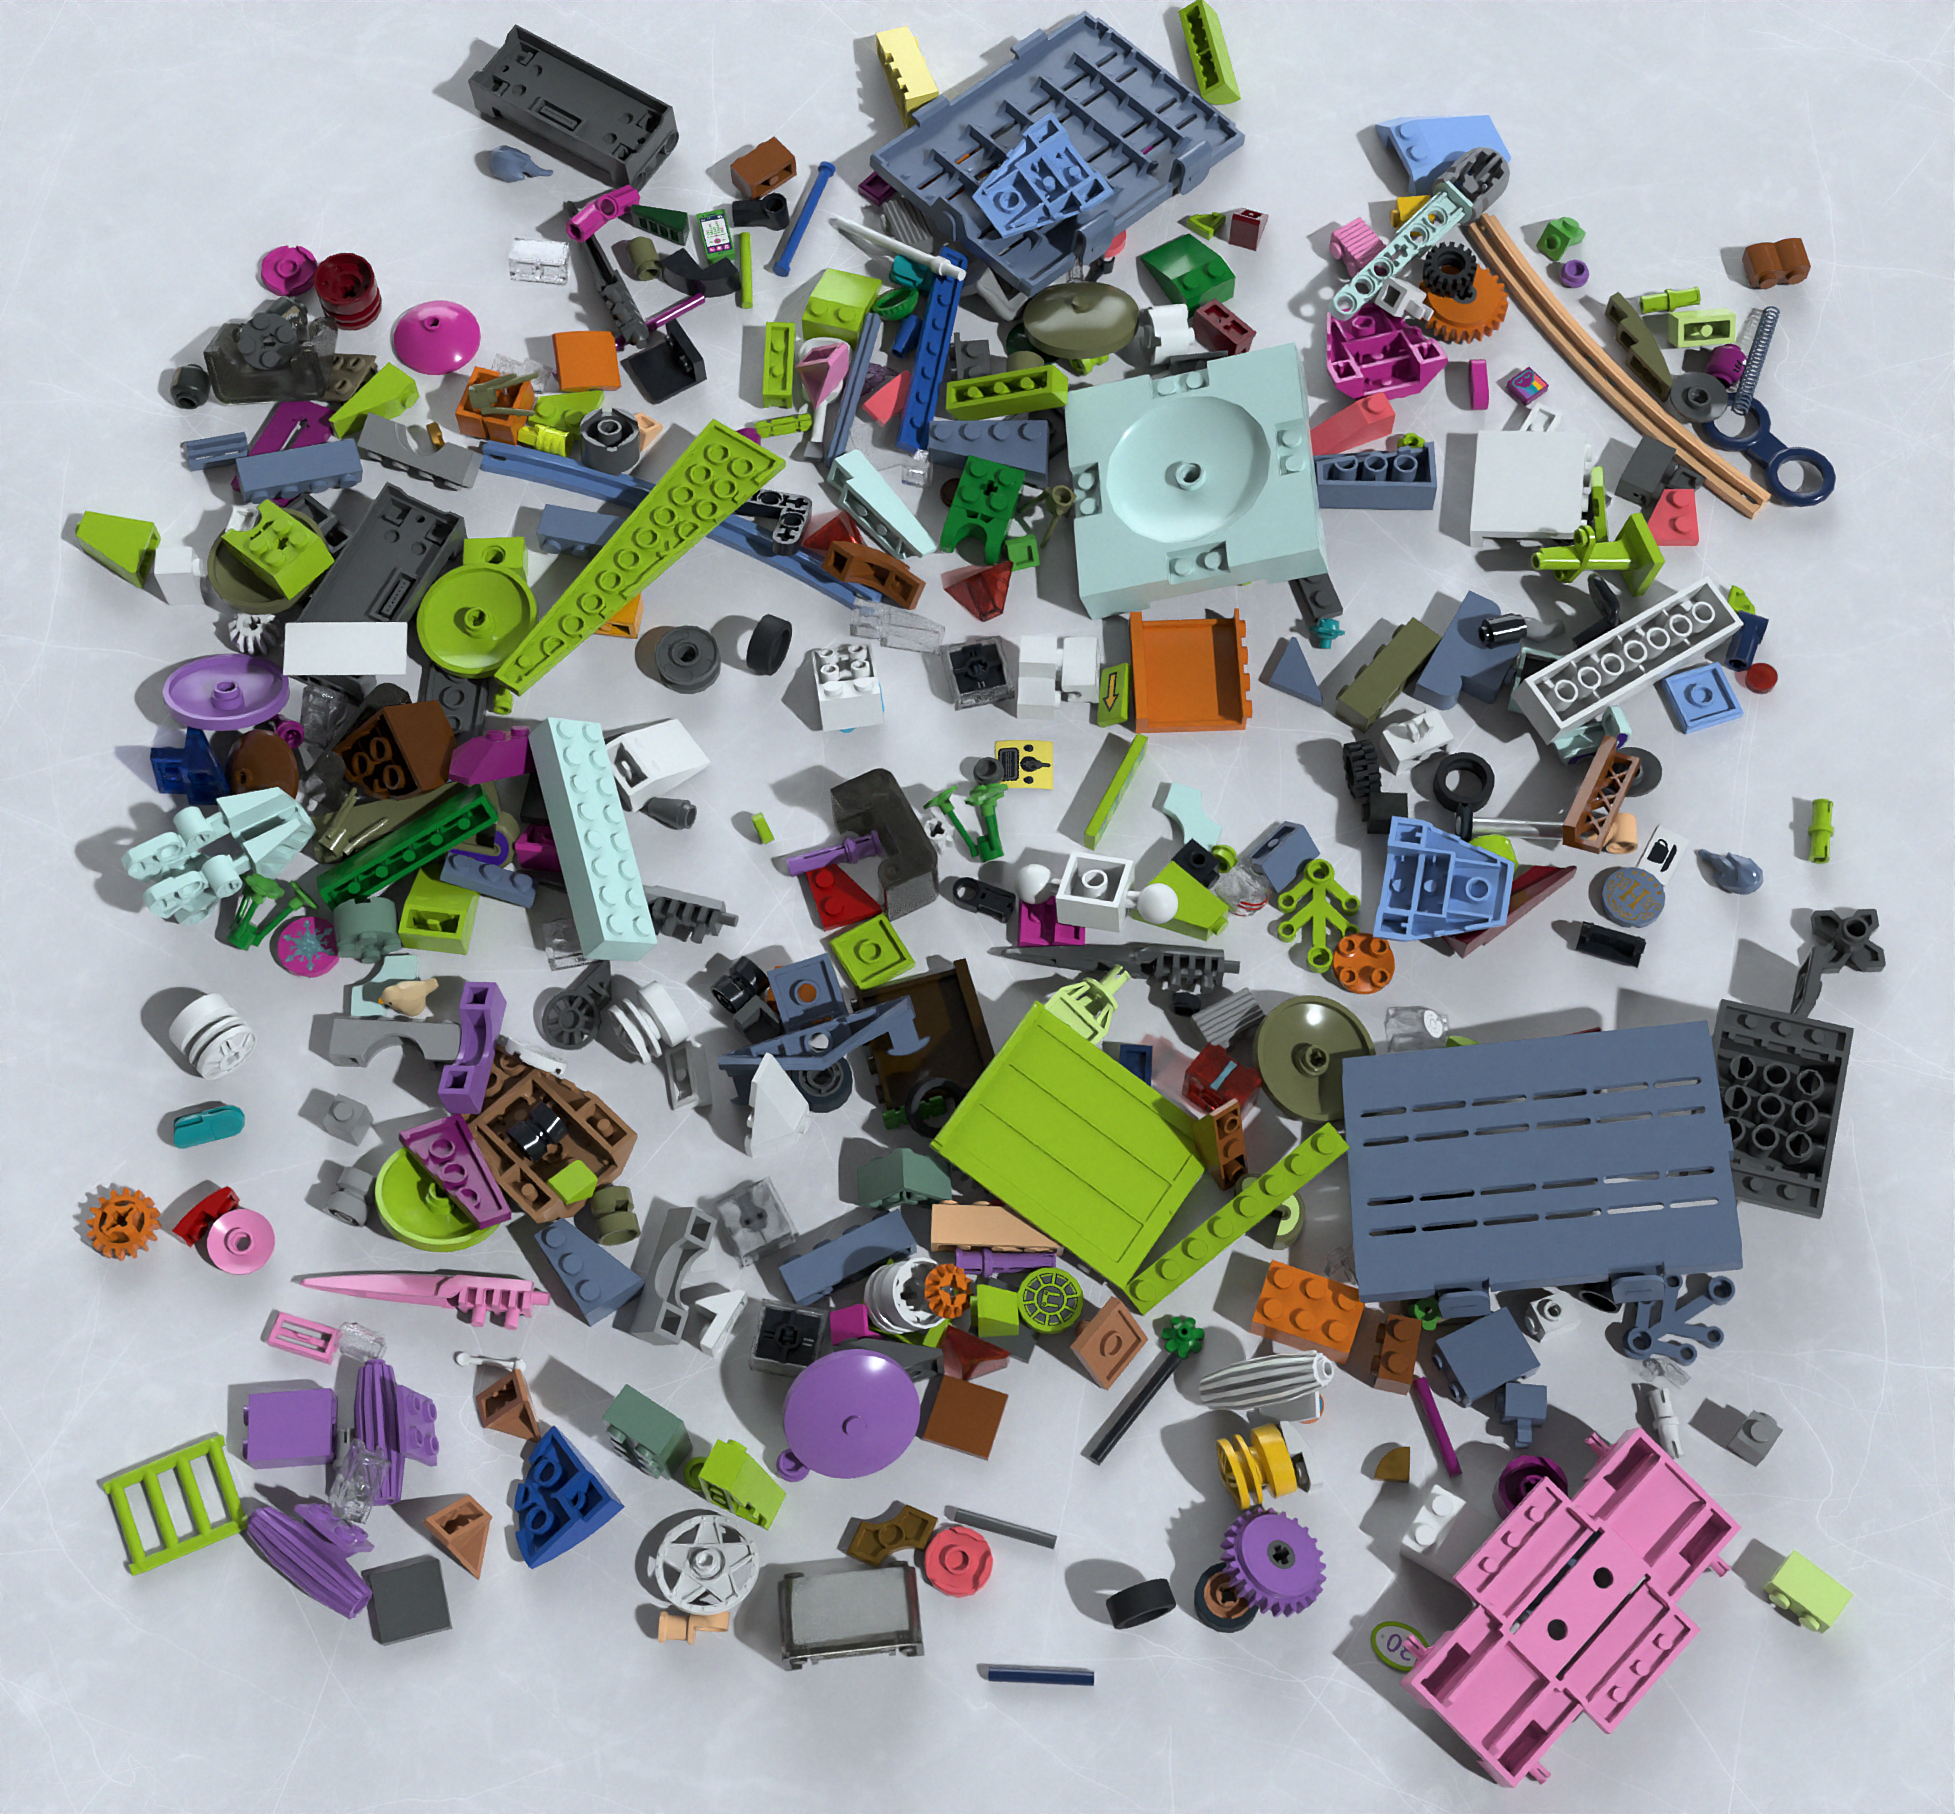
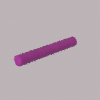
M1425 1377L1418 1378L1413 1381L1449 1477L1459 1476L1463 1472Z

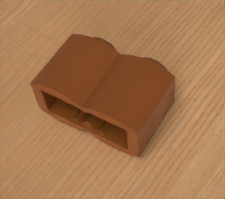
M1787 238L1775 243L1763 242L1750 245L1745 248L1742 258L1751 288L1769 289L1778 283L1798 284L1807 278L1811 268L1801 238Z

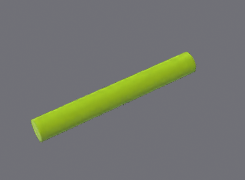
M742 232L739 235L741 306L745 309H750L753 307L751 234Z

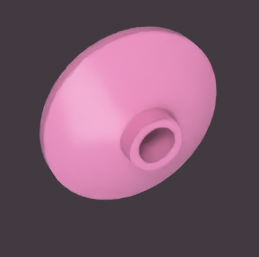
M249 1209L232 1210L219 1217L212 1225L207 1238V1249L212 1261L222 1271L233 1275H246L259 1270L269 1261L275 1248V1234L271 1224L263 1215ZM241 1239L249 1241L248 1247L244 1250L237 1248V1243Z

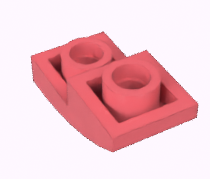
M907 370L892 379L862 406L881 428L897 418L903 411L911 376Z

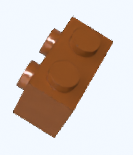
M775 136L766 142L760 143L754 150L745 156L737 158L730 165L733 185L748 200H760L797 175L795 156Z
M1389 1313L1385 1324L1379 1322L1375 1342L1381 1343L1379 1355H1373L1370 1375L1375 1376L1373 1389L1407 1395L1412 1385L1422 1320Z

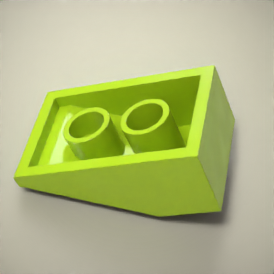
M827 268L811 293L802 316L803 339L809 340L817 337L836 338L847 342L851 346L852 351H855L864 317L867 313L873 312L872 306L878 298L883 281Z

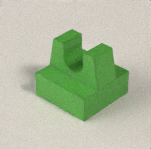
M1033 534L1004 541L1008 566L1011 572L1040 565L1037 542Z

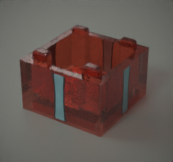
M1208 1042L1185 1071L1182 1095L1208 1114L1235 1098L1239 1101L1241 1120L1243 1121L1257 1104L1262 1080L1258 1078L1259 1073L1253 1068L1247 1070L1226 1055L1225 1048L1219 1044L1214 1046Z

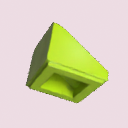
M576 1160L550 1178L547 1185L567 1205L592 1197L598 1178L581 1160Z

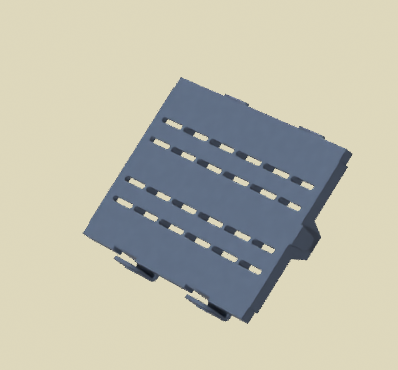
M1083 11L1048 36L1039 28L1012 46L1010 51L1015 54L1014 59L950 102L941 94L911 114V118L916 121V125L874 152L870 156L869 166L882 179L936 222V228L953 242L958 240L1014 288L1019 289L1028 298H1031L1072 269L1078 257H1080V263L1087 266L1103 255L1110 247L1113 238L1169 199L1174 188L1178 186V192L1181 195H1186L1200 185L1207 177L1210 168L1244 144L1246 135L1235 127L1236 124L1102 19L1099 17L1094 18L1087 11ZM1116 56L1100 68L1098 67L1100 63L1109 57ZM1135 71V73L1130 75L1122 82H1117L1119 79L1127 75L1129 72ZM1081 76H1086L1084 79H1082L1080 82H1078L1068 90H1063L1065 87L1079 79ZM1102 91L1106 92L1086 107L1082 106ZM1046 100H1052L1045 106L1034 112L1033 114L1028 115L1030 111L1044 103ZM1175 102V104L1161 114L1156 113L1169 103ZM1052 112L1058 121L1067 115H1071L1070 118L1061 123L1068 133L1071 144L1094 173L1098 171L1114 191V194L1091 210L1047 224L1039 230L1035 228L1005 239L1001 237L997 230H994L983 239H978L994 226L973 200L972 196L992 172L979 181L976 178L996 164L1002 165L1007 159L1006 154L1010 149L1014 150L1023 139V133ZM1190 118H1195L1192 122H1190L1189 124H1187V125H1186L1185 127H1183L1182 129H1180V130L1177 129V127H1179L1180 125H1182L1184 122H1186V121L1189 120ZM1146 123L1125 139L1122 137L1139 124ZM1011 124H1017L995 140L992 139ZM1160 139H1166L1161 144L1156 146L1154 149L1149 151L1147 154L1144 155L1142 153L1148 147L1158 142ZM982 147V149H980L978 152L964 160L959 165L956 164V162H958L967 153L969 154L975 149ZM1111 147V149L1091 163L1087 162L1105 148ZM1132 163L1113 178H1107L1125 164ZM940 173H946L924 189H918ZM960 189H965L963 192H961L959 195H957L950 201L947 200V198L952 196ZM1025 238L1024 241H1022L1020 244L1015 246L1013 249L1008 251L1003 256L998 255L1004 249L1008 248L1009 246L1017 242L1019 239Z
M1707 1020L1342 1059L1346 1143L1350 1147L1347 1151L1355 1273L1360 1302L1373 1303L1436 1297L1437 1292L1439 1296L1438 1306L1443 1319L1491 1315L1489 1287L1491 1292L1608 1282L1609 1277L1612 1282L1611 1288L1615 1304L1664 1299L1665 1285L1662 1278L1663 1272H1665V1276L1740 1270L1743 1268L1742 1240L1730 1160H1733L1734 1155L1730 1124H1724L1712 1037L1709 1035ZM1689 1080L1701 1081L1699 1084L1662 1088L1654 1087L1655 1084ZM1648 1086L1647 1089L1602 1094L1593 1093L1594 1090ZM1581 1091L1587 1093L1586 1095L1543 1100L1532 1099L1534 1096ZM1526 1098L1523 1102L1484 1106L1472 1105L1474 1102ZM1453 1104L1466 1105L1463 1108L1413 1112L1415 1108ZM1698 1109L1705 1110V1112L1701 1114L1671 1117L1658 1116V1114L1660 1113ZM1406 1110L1403 1114L1361 1117L1364 1113ZM1638 1115L1652 1116L1649 1119L1611 1123L1596 1122L1599 1119ZM1590 1121L1588 1125L1540 1130L1535 1128L1538 1125ZM1529 1127L1527 1131L1475 1135L1478 1131ZM1457 1133L1469 1134L1467 1137L1415 1141L1417 1137ZM1408 1139L1406 1143L1363 1146L1367 1142ZM1706 1169L1714 1171L1711 1174L1670 1178L1666 1176L1668 1173ZM1654 1174L1660 1176L1658 1179L1604 1183L1605 1179ZM1597 1181L1595 1185L1555 1189L1542 1188V1186L1550 1184ZM1529 1186L1536 1188L1533 1191L1481 1195L1482 1191ZM1474 1193L1471 1197L1420 1201V1198L1425 1196ZM1404 1198L1414 1199L1412 1202L1409 1203L1388 1204L1378 1206L1367 1205L1369 1202L1372 1201H1383ZM1706 1200L1718 1201L1717 1204L1681 1208L1670 1207L1674 1203ZM1652 1205L1664 1206L1660 1210L1609 1214L1607 1212L1610 1209ZM1589 1211L1601 1212L1600 1215L1596 1216H1585L1553 1220L1545 1219V1217L1548 1215ZM1525 1217L1539 1218L1537 1221L1484 1225L1485 1221ZM1477 1223L1475 1227L1423 1231L1424 1227ZM1416 1229L1413 1233L1370 1236L1371 1232Z

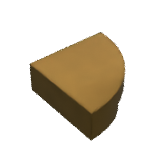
M433 422L426 425L435 452H437L445 445L438 423Z
M1399 1447L1388 1452L1379 1462L1374 1480L1408 1483L1410 1480V1447Z

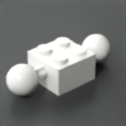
M1072 851L1062 879L1054 878L1050 870L1043 865L1030 864L1023 867L1017 873L1014 881L1017 895L1026 903L1040 904L1047 901L1051 896H1056L1058 923L1120 933L1128 908L1138 909L1141 916L1153 924H1163L1170 921L1178 910L1177 895L1172 888L1165 884L1154 883L1145 887L1141 892L1134 891V860Z

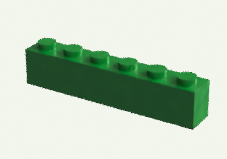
M481 783L475 784L317 876L318 893L332 912L339 904L351 899H355V904L499 821L496 806Z

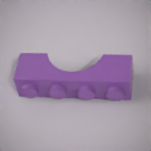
M465 982L459 1005L461 1018L459 1053L452 1065H444L437 1092L449 1113H481L507 1001L496 982Z

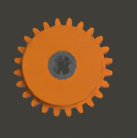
M1478 263L1473 285H1471L1468 292L1464 291V295L1460 297L1457 292L1454 298H1449V293H1445L1444 298L1439 297L1440 291L1433 294L1431 292L1432 286L1426 288L1425 281L1420 282L1419 289L1427 294L1422 303L1434 310L1430 320L1426 321L1425 328H1433L1435 336L1441 334L1444 336L1445 341L1450 338L1454 339L1457 344L1460 340H1465L1467 344H1470L1471 339L1474 338L1480 342L1482 341L1483 334L1488 337L1492 336L1493 329L1498 331L1501 322H1504L1509 304L1507 302L1508 293L1503 292L1504 283L1497 284L1499 276H1491L1489 274L1490 269L1483 270ZM1443 265L1441 268L1443 273L1449 275L1460 273L1458 268L1451 265Z

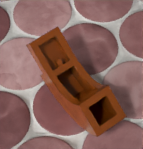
M832 541L821 566L822 569L841 582H855L870 586L884 593L907 610L916 608L926 585V582L909 572L910 566L877 549L853 542Z

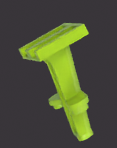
M1641 512L1630 514L1614 542L1595 543L1596 538L1592 527L1580 525L1573 533L1574 545L1540 548L1539 552L1533 553L1531 556V564L1535 571L1553 570L1555 579L1562 583H1572L1584 570H1620L1633 597L1643 596L1665 563Z

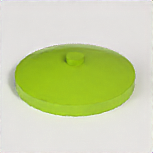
M492 563L467 564L444 574L426 592L418 610L417 633L420 643L429 658L445 672L470 679L494 676L539 623L538 606L527 583L512 570Z
M405 1147L396 1151L384 1163L378 1174L375 1185V1205L378 1216L385 1228L395 1238L413 1248L429 1252L463 1250L487 1239L500 1226V1224L479 1230ZM498 1185L507 1204H509V1195Z

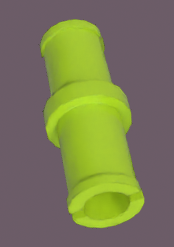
M1697 286L1676 291L1665 289L1664 293L1640 296L1639 307L1642 315L1663 310L1674 312L1676 308L1700 305L1701 295Z
M1822 798L1815 799L1812 802V825L1808 827V835L1811 836L1809 861H1814L1813 863L1824 864L1830 861V838L1834 835V827L1831 826L1833 801Z

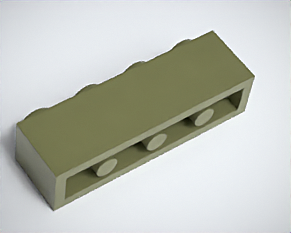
M1414 617L1406 625L1400 624L1397 627L1390 643L1387 646L1382 644L1375 652L1374 660L1369 666L1364 664L1356 673L1355 681L1350 686L1347 684L1343 686L1336 696L1338 703L1335 713L1363 734L1368 731L1426 667L1442 639L1441 636Z

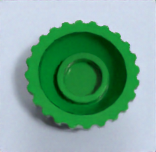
M912 286L895 289L873 303L872 310L874 314H878L883 320H900L915 309L919 293Z

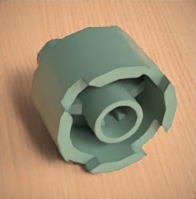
M370 897V903L355 904V899H351L339 904L333 910L338 957L361 959L364 964L379 962L381 956L400 950L401 938L398 934L399 921L395 903L387 898Z

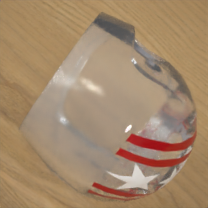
M1243 856L1214 889L1217 898L1229 907V913L1242 917H1249L1259 913L1266 906L1270 895L1267 878L1265 875L1260 876L1253 872L1251 868L1253 860L1247 856Z

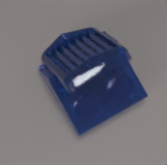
M187 726L184 748H151L150 761L159 794H187L189 805H218L217 798L230 796L231 789L203 730Z

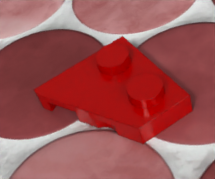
M837 864L806 872V878L824 932L870 919L882 913L881 905Z

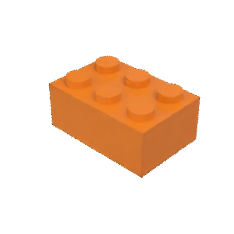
M1272 1260L1251 1321L1249 1333L1302 1351L1316 1350L1317 1353H1323V1356H1326L1327 1359L1345 1365L1365 1303L1360 1302L1358 1288Z

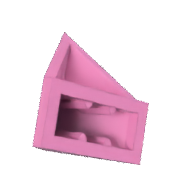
M844 342L812 348L795 367L800 374L814 410L818 408L849 372L848 346Z

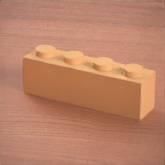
M943 1200L939 1204H932L931 1252H955V1248H961L962 1251H982L983 1248H989L992 1252L1000 1253L1055 1252V1256H1063L1064 1247L1007 1204L1005 1206H992L990 1202L976 1201L972 1205H959V1202L953 1200Z

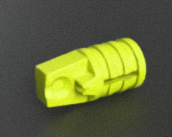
M537 424L535 427L523 426L520 428L517 440L532 445L533 450L568 458L573 448L574 436L571 432Z

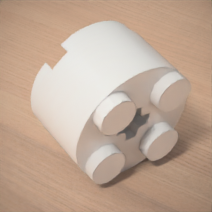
M1186 304L1154 306L1141 310L1139 327H1144V336H1139L1140 347L1145 362L1150 364V366L1168 364L1170 356L1189 354V345H1194L1195 334L1192 327L1188 328Z

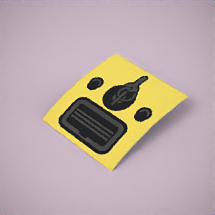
M1038 740L995 742V759L1002 763L1005 772L1000 785L1007 784L1008 789L1036 788L1053 790V742Z

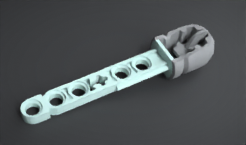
M1477 147L1466 152L1456 160L1445 173L1433 182L1431 187L1433 198L1395 232L1396 238L1367 264L1348 285L1346 284L1335 295L1329 305L1331 315L1340 321L1350 319L1381 290L1387 277L1394 278L1416 256L1421 258L1457 223L1468 226L1481 216V213L1486 211L1502 196L1507 188L1510 170L1503 156L1494 149ZM1469 170L1473 172L1471 176L1467 174ZM1455 180H1463V184L1460 188L1466 194H1468L1469 196L1473 193L1481 195H1479L1472 203L1453 185V183L1455 182ZM1483 184H1486L1487 187H1486V189L1483 191V189H1482L1481 186H1482ZM1434 214L1438 216L1441 220V225L1431 224L1428 220V215ZM1410 232H1419L1423 236V242L1413 241L1410 237ZM1401 251L1403 255L1392 262L1390 259L1394 253ZM1374 266L1384 267L1387 271V276L1380 277L1376 275ZM1364 283L1368 287L1369 293H1359L1356 290L1355 284ZM1344 300L1348 302L1351 308L1350 311H1341L1337 306V301Z

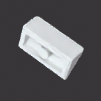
M689 1040L665 1050L673 1110L679 1111L713 1104L704 1046Z

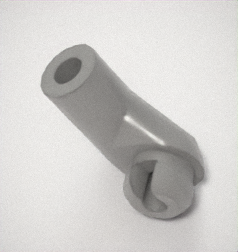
M1524 617L1527 627L1526 637L1538 643H1543L1566 632L1565 625L1560 619L1546 625L1535 618Z

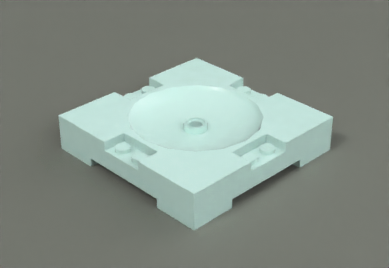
M1295 342L1207 361V368L1156 380H1151L1150 375L1147 374L1068 392L1067 406H1064L1069 468L1073 475L1074 493L1077 495L1075 499L1076 519H1073L1079 596L1092 620L1149 609L1150 602L1262 579H1266L1268 584H1274L1329 572L1323 522L1318 502L1305 372Z

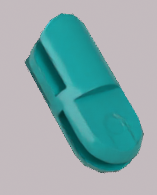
M898 255L891 266L889 280L903 287H915L919 293L929 296L934 272L931 271L930 267Z
M224 1105L177 1117L174 1120V1144L179 1149H185L235 1136L245 1126V1115L239 1107Z

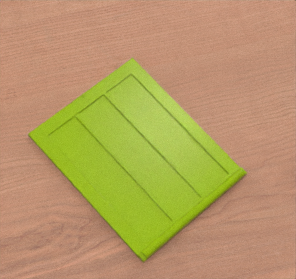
M1037 1000L929 1145L931 1149L1121 1290L1125 1288L1207 1167L1195 1148L1192 1124L1196 1122L1195 1119L1045 1009V1006Z

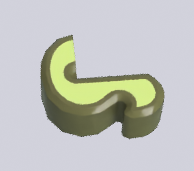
M1257 1173L1242 1175L1236 1182L1234 1198L1262 1175ZM1297 1192L1267 1215L1281 1220L1272 1250L1288 1248L1295 1243L1300 1235L1304 1223L1305 1204Z

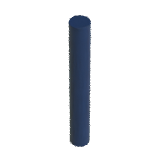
M989 1667L988 1681L1094 1686V1672Z

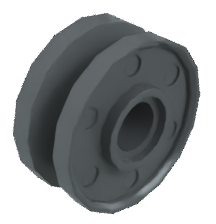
M684 625L673 628L662 636L656 646L655 660L661 680L673 691L680 694H695L705 691L715 683L720 674L722 662L716 640L707 630L698 626ZM686 658H694L692 661L683 662Z

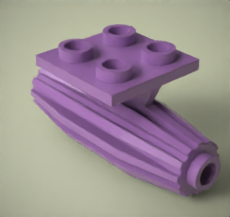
M382 1359L368 1360L365 1362L364 1367L358 1369L354 1402L356 1464L365 1502L367 1505L372 1506L393 1505L401 1501L405 1458L433 1467L437 1466L436 1454L439 1452V1442L435 1435L434 1421L437 1419V1410L433 1400L404 1385L397 1386L393 1367L385 1364V1360Z
M330 1503L297 1504L293 1510L304 1518L303 1524L271 1506L255 1509L247 1519L248 1530L246 1532L276 1568L314 1600L348 1619L355 1618L367 1606L372 1598L373 1591L346 1560L359 1552H371L375 1546L367 1540L369 1535L366 1531L355 1524L350 1526L341 1518L343 1513Z

